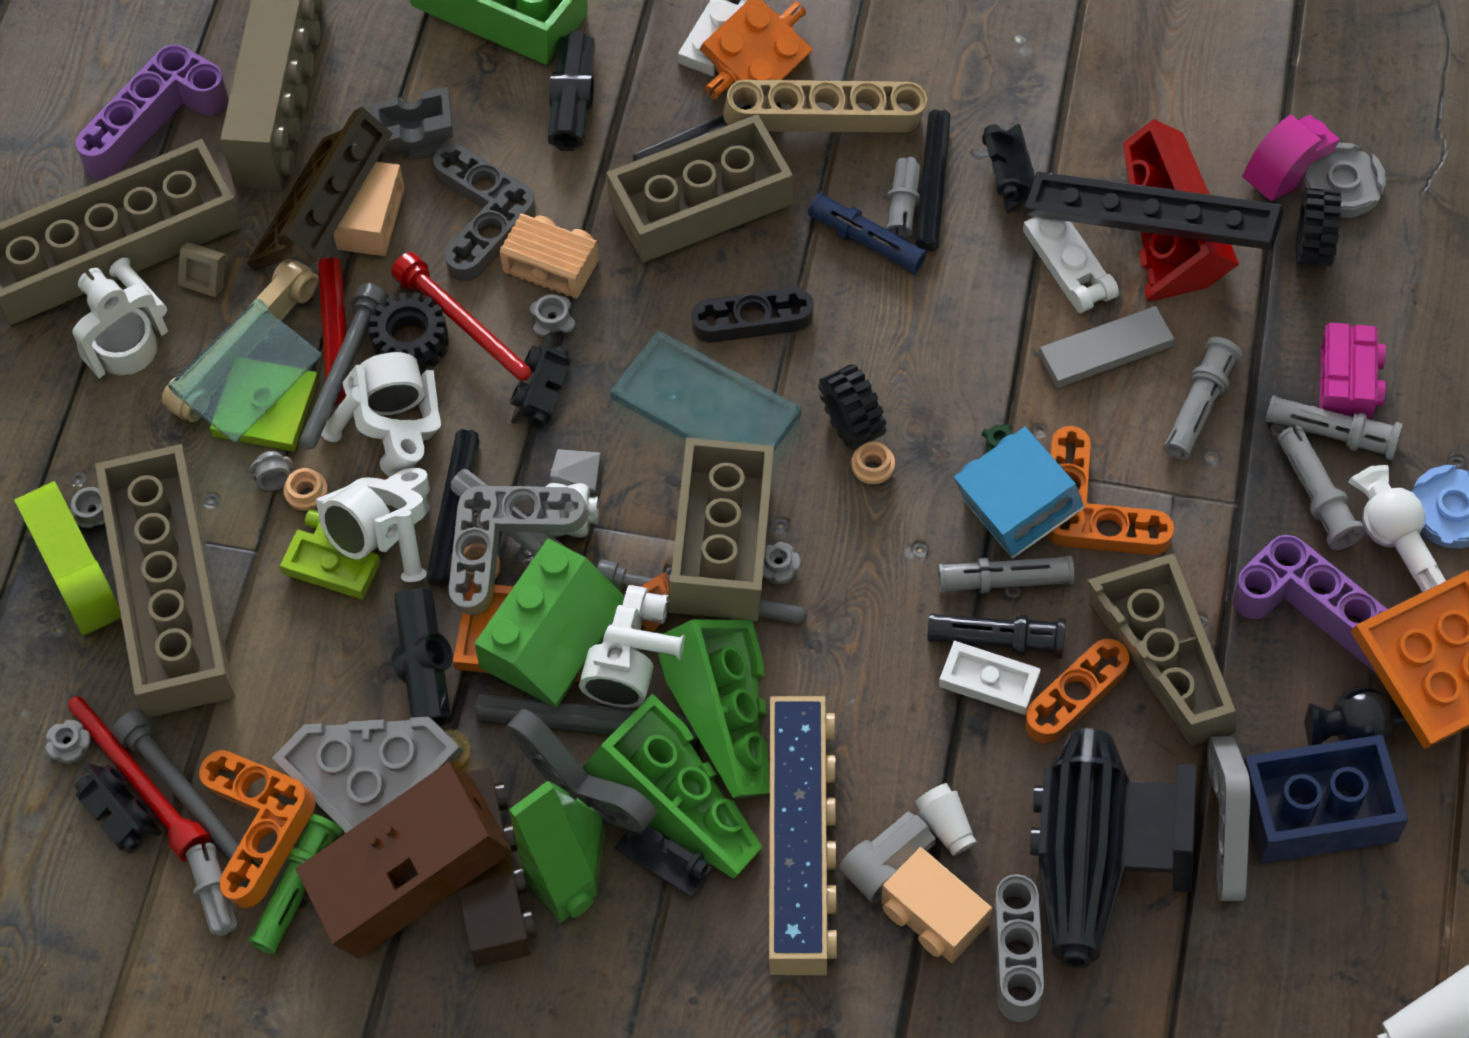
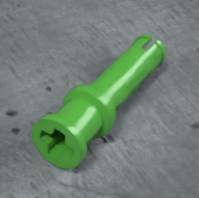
M317 814L311 815L295 848H292L286 859L288 866L270 897L252 935L247 940L250 945L262 952L275 955L277 947L306 892L295 868L343 836V829L336 823Z

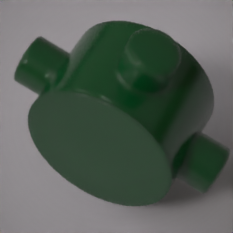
M995 425L989 430L985 428L982 431L981 436L986 438V453L995 448L1004 437L1012 434V427L1010 425Z

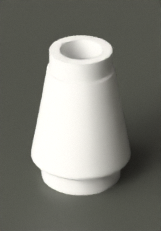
M947 783L931 789L915 801L920 810L917 815L928 825L929 829L941 843L949 849L952 856L961 854L976 844L977 841L972 835L973 832L958 792L951 791Z

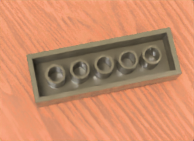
M251 0L220 138L235 188L283 191L286 175L291 176L293 173L294 154L291 150L293 142H299L301 122L298 116L300 109H305L307 105V87L305 82L306 77H312L314 56L312 48L313 45H318L320 41L321 29L318 18L319 14L325 13L327 0Z
M203 139L194 141L0 222V306L9 325L11 326L86 294L78 287V280L83 273H86L91 280H94V277L89 273L91 268H99L106 279L117 281L119 278L110 276L109 270L113 263L121 258H129L130 267L135 272H138L180 254V248L187 242L201 245L241 228L242 224L234 198Z
M174 445L95 463L134 694L143 714L147 718L235 698L193 473L183 445Z

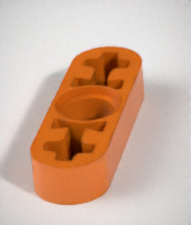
M1102 639L1094 643L1030 703L1025 718V729L1028 735L1033 740L1046 744L1059 740L1125 677L1130 660L1127 648L1121 642L1114 639ZM1112 656L1117 659L1115 667L1110 664L1105 666L1099 672L1097 680L1093 673L1098 670L1101 657L1106 660ZM1071 682H1082L1089 688L1090 695L1083 700H1074L1067 696L1064 688ZM1058 702L1061 709L1055 715L1054 726L1049 723H1045L1043 726L1038 725L1039 714L1043 717L1049 716L1056 709V703Z

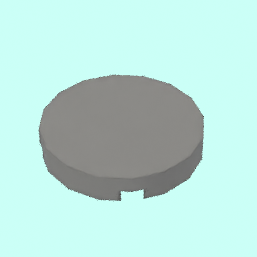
M1338 143L1334 152L1309 164L1301 180L1303 193L1306 188L1341 191L1342 202L1340 207L1342 208L1340 217L1353 218L1368 213L1378 204L1386 185L1385 170L1379 159L1372 153L1369 156L1366 152L1361 151L1360 146L1352 143Z

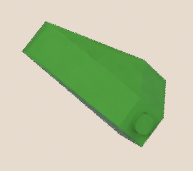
M690 620L664 633V635L681 637L685 634V644L681 660L679 661L675 655L658 652L659 663L668 687L732 797H756L769 794L768 743L760 735V717L766 715V701L759 698L758 679L764 676V661L752 620Z
M651 694L595 751L582 768L590 776L628 786L640 792L654 805L658 813L648 826L693 854H696L698 851L702 852L709 864L734 879L759 852L762 845L735 802L723 796L713 780L716 775L709 761L703 763L690 742L694 737L687 726L656 696Z
M547 781L510 808L509 812L525 882L555 919L561 923L569 916L576 918L583 914L593 904V898L597 896L605 831L602 815L592 806L588 808L582 800L578 798L574 800L567 791Z

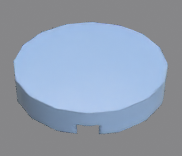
M1443 465L1429 469L1417 479L1412 490L1421 501L1426 514L1425 525L1421 534L1428 541L1442 547L1458 549L1469 547V469L1468 471L1456 469L1457 465Z

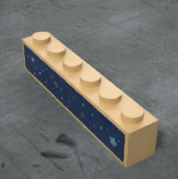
M770 696V975H827V959H837L836 930H827V914H836V885H827V870H836V841H826V826H835V798H826V783H835V755H826V741H835V713H825V696Z

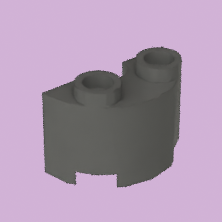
M449 87L430 89L421 93V99L414 103H408L402 98H391L387 101L371 104V115L393 133L382 151L384 154L388 148L392 151L404 152V159L426 158L434 155L442 147L441 144L453 137Z

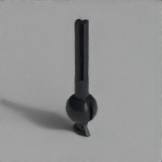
M1356 687L1343 692L1335 701L1333 710H1326L1311 703L1308 706L1304 720L1309 746L1322 744L1332 736H1338L1340 741L1383 734L1386 742L1392 735L1393 728L1409 726L1394 700L1388 701L1384 694L1371 687Z

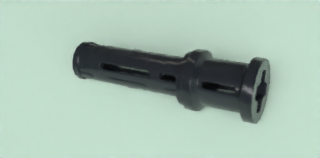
M930 612L927 640L931 642L957 641L971 645L1013 648V652H1016L1017 655H1025L1027 651L1052 653L1055 655V658L1063 659L1066 619L1059 618L1057 622L1029 620L1027 615H1020V617L1015 618V621L942 615Z

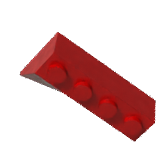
M1153 119L1123 142L1129 184L1210 195L1183 132ZM1141 232L1143 249L1139 251L1141 267L1147 270L1148 284L1144 286L1146 300L1152 302L1208 288L1239 265L1230 244Z

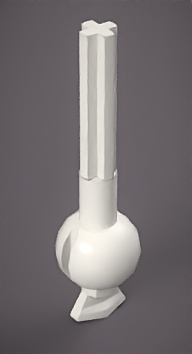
M1388 465L1370 466L1351 477L1348 482L1365 493L1369 499L1363 510L1362 522L1371 539L1386 548L1396 547L1422 592L1445 582L1446 580L1439 570L1437 563L1420 536L1425 525L1426 514L1421 501L1415 494L1404 488L1390 487Z

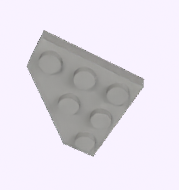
M414 717L405 721L386 722L383 719L348 722V724L327 726L322 723L305 724L272 759L290 777L297 779L313 793L315 802L347 833L448 761L453 764L464 750L430 717Z

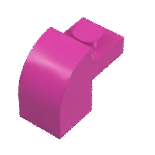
M1291 114L1279 122L1261 141L1242 177L1273 202L1297 189L1309 164L1334 152L1340 138L1332 133L1323 122L1315 119L1310 114L1299 120Z

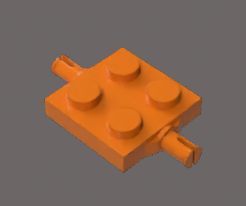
M748 0L702 43L699 49L714 63L719 73L705 86L706 93L709 95L713 91L710 97L718 99L730 85L740 80H784L813 50L792 27L800 18L806 15L805 8L802 6L797 11L800 3L795 1L780 15L774 12L763 0Z

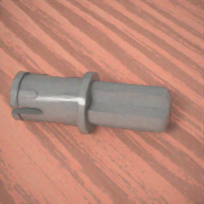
M913 157L899 158L897 160L893 189L887 194V199L890 202V211L886 230L895 234V228H898L897 236L901 238L912 236L915 206L920 202V195L917 192L920 165Z
M205 843L206 853L203 854L202 846L198 844L186 852V859L189 861L196 884L193 890L194 898L201 901L209 931L217 936H224L236 929V917L231 901L220 890L222 871L216 855L215 845Z

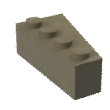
M1175 553L1089 579L1090 604L1114 638L1127 648L1131 662L1190 745L1195 746L1208 742L1209 736H1227L1236 733V710Z

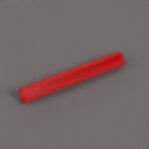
M334 256L330 258L323 257L318 262L325 380L346 336L342 266L339 258ZM343 386L334 406L341 404L347 396Z

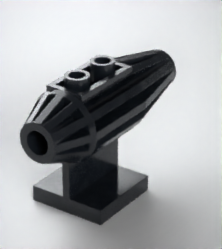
M1078 729L1067 735L1050 768H1044L1043 785L1034 786L1033 813H1041L1040 828L1031 827L1030 855L1038 856L1039 870L1052 944V954L1060 959L1063 965L1070 968H1085L1090 965V962L1100 958L1125 870L1173 873V891L1192 892L1196 765L1177 764L1176 783L1130 781L1111 735L1097 729Z

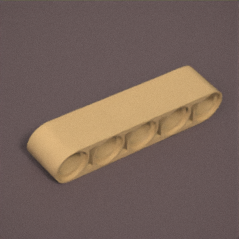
M740 80L732 84L728 89L723 116L725 122L730 125L758 114L767 131L906 133L914 130L920 123L926 107L927 96L921 86L912 82ZM746 102L752 108L747 110L740 109L735 103ZM821 102L831 105L833 110H822L816 104ZM776 103H788L789 105H791L793 109H780L779 107H777ZM866 103L870 105L874 110H862L858 107L857 104ZM897 104H908L914 111H904Z

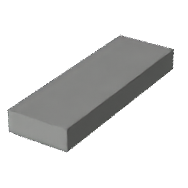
M1154 306L1040 347L1039 356L1056 388H1060L1171 348L1175 339L1158 308Z

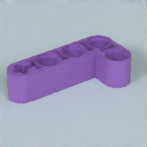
M169 45L159 50L77 136L75 145L86 174L95 180H103L117 174L182 104L205 116H214L223 112L228 106L229 96L220 68L180 45Z
M1292 535L1278 536L1242 569L1233 595L1234 608L1240 615L1249 619L1263 618L1285 599L1375 672L1350 632L1359 623L1348 620L1346 616H1356L1363 622L1388 609L1305 542ZM1277 560H1287L1293 566H1283ZM1247 588H1258L1264 594H1253ZM1311 588H1321L1325 590L1328 594H1318L1314 592Z

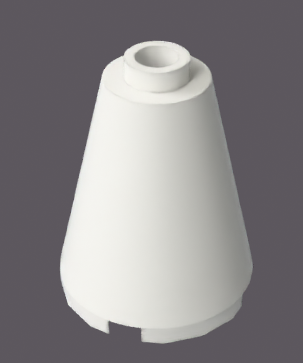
M1469 964L1384 1021L1382 1026L1385 1033L1377 1035V1038H1469Z

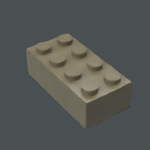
M758 114L606 172L609 202L642 263L793 204V174Z
M686 438L668 613L758 621L774 446Z

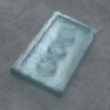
M657 330L610 391L612 400L685 440L686 438L771 445L774 446V452L801 416L800 406Z

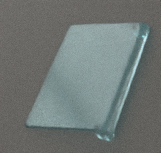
M256 298L190 365L168 384V387L178 398L236 443L322 356V353L271 314L268 306L261 299Z

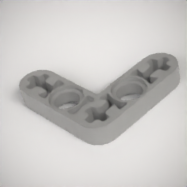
M475 486L466 490L458 502L449 581V596L458 610L464 614L475 615L485 611L491 604L494 592L500 531L559 533L577 531L587 522L589 515L588 506L581 493L569 487ZM524 499L533 501L535 509L531 516L525 519H517L512 516L513 506L518 501ZM481 500H484L489 509H483L481 512L480 523L484 529L476 528L477 519L472 509H470L478 507ZM544 500H547V503H548L550 509H554V510H546L547 519H544V516H545V507H544V504H543V501H544ZM566 502H572L577 510L570 511L568 518H562L558 510L564 509ZM475 540L487 543V550L483 557L478 560H469L464 557V550L468 543ZM467 571L475 573L474 583L479 591H481V593L473 594L471 601H467L461 593L468 591L470 588L471 577Z
M1209 736L1207 744L1208 773L1219 802L1216 871L1218 899L1220 902H1244L1247 886L1250 817L1249 775L1233 736Z

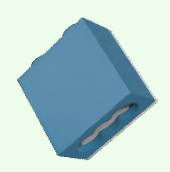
M1026 426L1015 434L1004 437L995 448L981 458L966 464L961 472L954 476L964 502L1012 559L1084 509L1076 483Z

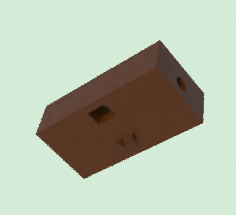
M448 761L295 869L331 943L360 959L511 854L512 850L474 779Z

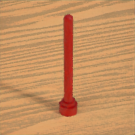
M407 252L395 261L391 269V275L403 288L419 290L426 297L432 298L435 305L439 304L442 312L516 379L525 381L530 377V367L430 278L427 263L416 253Z
M74 696L68 701L69 711L78 722L82 723L83 728L89 732L92 739L169 831L167 837L170 839L169 847L183 862L188 861L186 859V852L198 844H201L204 852L205 843H210L211 840L204 828L198 822H192L190 819H183L82 697Z

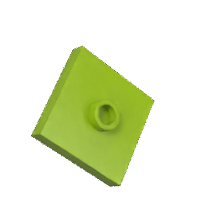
M236 357L210 426L212 436L295 452L319 383L318 373Z

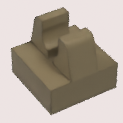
M187 242L180 248L178 286L216 297L223 291L224 278L228 271L229 256L226 253Z

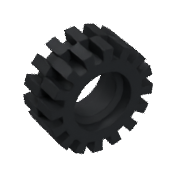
M1316 188L1304 189L1296 236L1297 264L1332 266L1337 250L1336 244L1339 239L1338 231L1342 208L1340 207L1342 202L1341 191Z
M406 292L399 293L400 301L397 302L390 296L385 299L387 308L379 304L375 308L376 316L371 315L369 320L371 326L369 327V333L375 355L392 352L410 354L417 359L420 373L426 371L425 364L427 362L432 367H435L439 363L437 355L443 358L446 354L445 346H449L445 316L439 304L435 306L434 300L428 296L422 302L420 293H413L412 299H407ZM418 325L425 329L424 335L412 342H399L393 338V334L403 326Z
M851 364L819 379L820 384H818V388L822 393L820 394L821 401L825 403L824 410L831 418L830 423L832 427H836L837 435L840 439L843 438V442L847 447L849 446L853 450L885 435L884 433L887 430L885 427L886 419L881 415L884 412L882 406L878 405L877 400L879 398L876 392L873 393L871 389L872 384L869 379L865 380V374L861 369L858 370V366Z

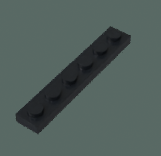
M1039 171L1036 172L1025 206L1028 215L1034 217L1272 251L1284 213L1281 204Z

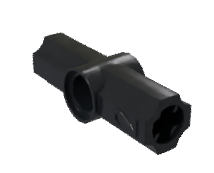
M570 31L568 35L560 37L556 72H552L550 77L549 103L551 113L548 142L556 146L560 151H574L575 148L583 146L587 124V110H592L594 77L592 70L595 41L593 38L586 36L584 32Z
M423 587L405 589L394 594L401 646L394 650L392 664L397 676L406 683L411 718L430 717L441 727L451 722L444 671L451 667L453 662L452 649L447 639L438 631L433 590Z

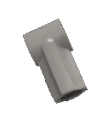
M908 811L872 842L865 840L855 846L842 860L839 870L871 903H876L882 899V885L920 847L925 851L935 845L936 838L929 830L928 825L917 814L914 815Z

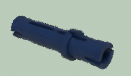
M821 192L815 196L810 204L808 215L837 230V235L842 239L848 240L851 238L877 254L904 267L914 275L923 266L927 257L926 250L918 248L893 232L863 217L861 210L855 207L849 209L826 197ZM836 216H839V217L843 218L844 220L850 222L851 224H853V225L856 226V227L861 228L862 230H859V229H857V228L851 226L849 223H847V222H845V221H843V220L837 218ZM873 236H875V237L879 238L880 240H882V241L888 243L889 245H891V246L897 248L899 251H896L895 249H893V248L887 246L886 244H884V243L878 241L877 239L873 238Z

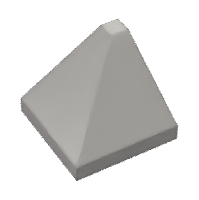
M558 449L551 469V483H559L566 486L584 483L589 486L590 493H596L601 453Z

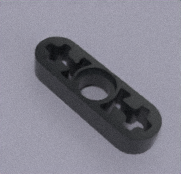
M788 288L703 300L692 310V330L699 340L708 343L800 331L807 328L813 320V299L803 289ZM797 305L800 313L792 314L789 306ZM771 307H776L777 318H772ZM749 308H756L764 313V317L758 322L751 323L745 321L741 314ZM728 313H734V324H729ZM714 316L716 325L708 326L706 317Z

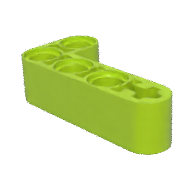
M56 482L48 483L14 499L82 636L84 637L121 619L120 607L98 562L90 551Z

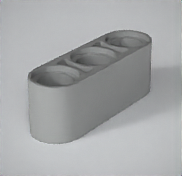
M1014 874L1005 877L998 884L993 909L997 1002L999 1010L1004 1017L1015 1022H1025L1035 1017L1039 1011L1044 989L1039 893L1035 883L1024 875ZM1009 897H1019L1027 903V906L1022 909H1012L1006 905L1004 900ZM1019 941L1026 944L1030 951L1026 954L1018 955L1009 951L1006 945L1010 942ZM1013 987H1024L1031 992L1033 997L1029 1000L1020 1001L1014 999L1008 991Z

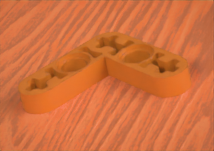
M1065 426L1058 429L1052 438L1050 455L1070 478L1079 484L1080 489L1078 491L1084 509L1069 519V530H1062L1058 526L1046 535L1048 540L1062 547L1145 555H1158L1165 552L1171 545L1174 533V523L1171 518L1164 512L1153 509L1087 503L1091 451L1090 437L1079 427ZM1069 442L1075 443L1074 447L1076 450L1073 464H1065V446ZM1103 520H1112L1120 526L1121 532L1118 535L1108 537L1098 531L1097 524ZM1130 523L1135 524L1133 537H1127ZM1149 526L1157 527L1159 534L1157 539L1149 538Z
M219 750L208 755L202 762L199 769V778L202 784L217 796L257 813L220 878L222 894L238 907L249 908L258 904L268 892L313 814L315 797L306 786L295 778L232 752ZM221 770L225 772L230 770L236 775V778L233 782L229 778L218 776ZM265 778L266 785L264 790L256 797H248V790L251 784L257 779ZM281 793L284 797L291 800L297 799V802L294 806L289 804L285 806L278 800V797ZM270 833H276L277 841L273 848L268 852L259 853L261 840ZM253 859L261 864L259 868L254 864L250 865ZM242 880H243V881H249V880H250V882H249V884H248V886H247L246 888H245V887H239V888H238L239 883H240Z

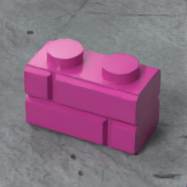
M1329 323L1325 326L1320 343V409L1354 417L1355 413L1359 414L1361 412L1367 415V419L1372 420L1376 406H1383L1386 383L1384 380H1378V369L1383 370L1386 345L1378 343V329L1376 326L1355 325L1351 327L1350 324Z

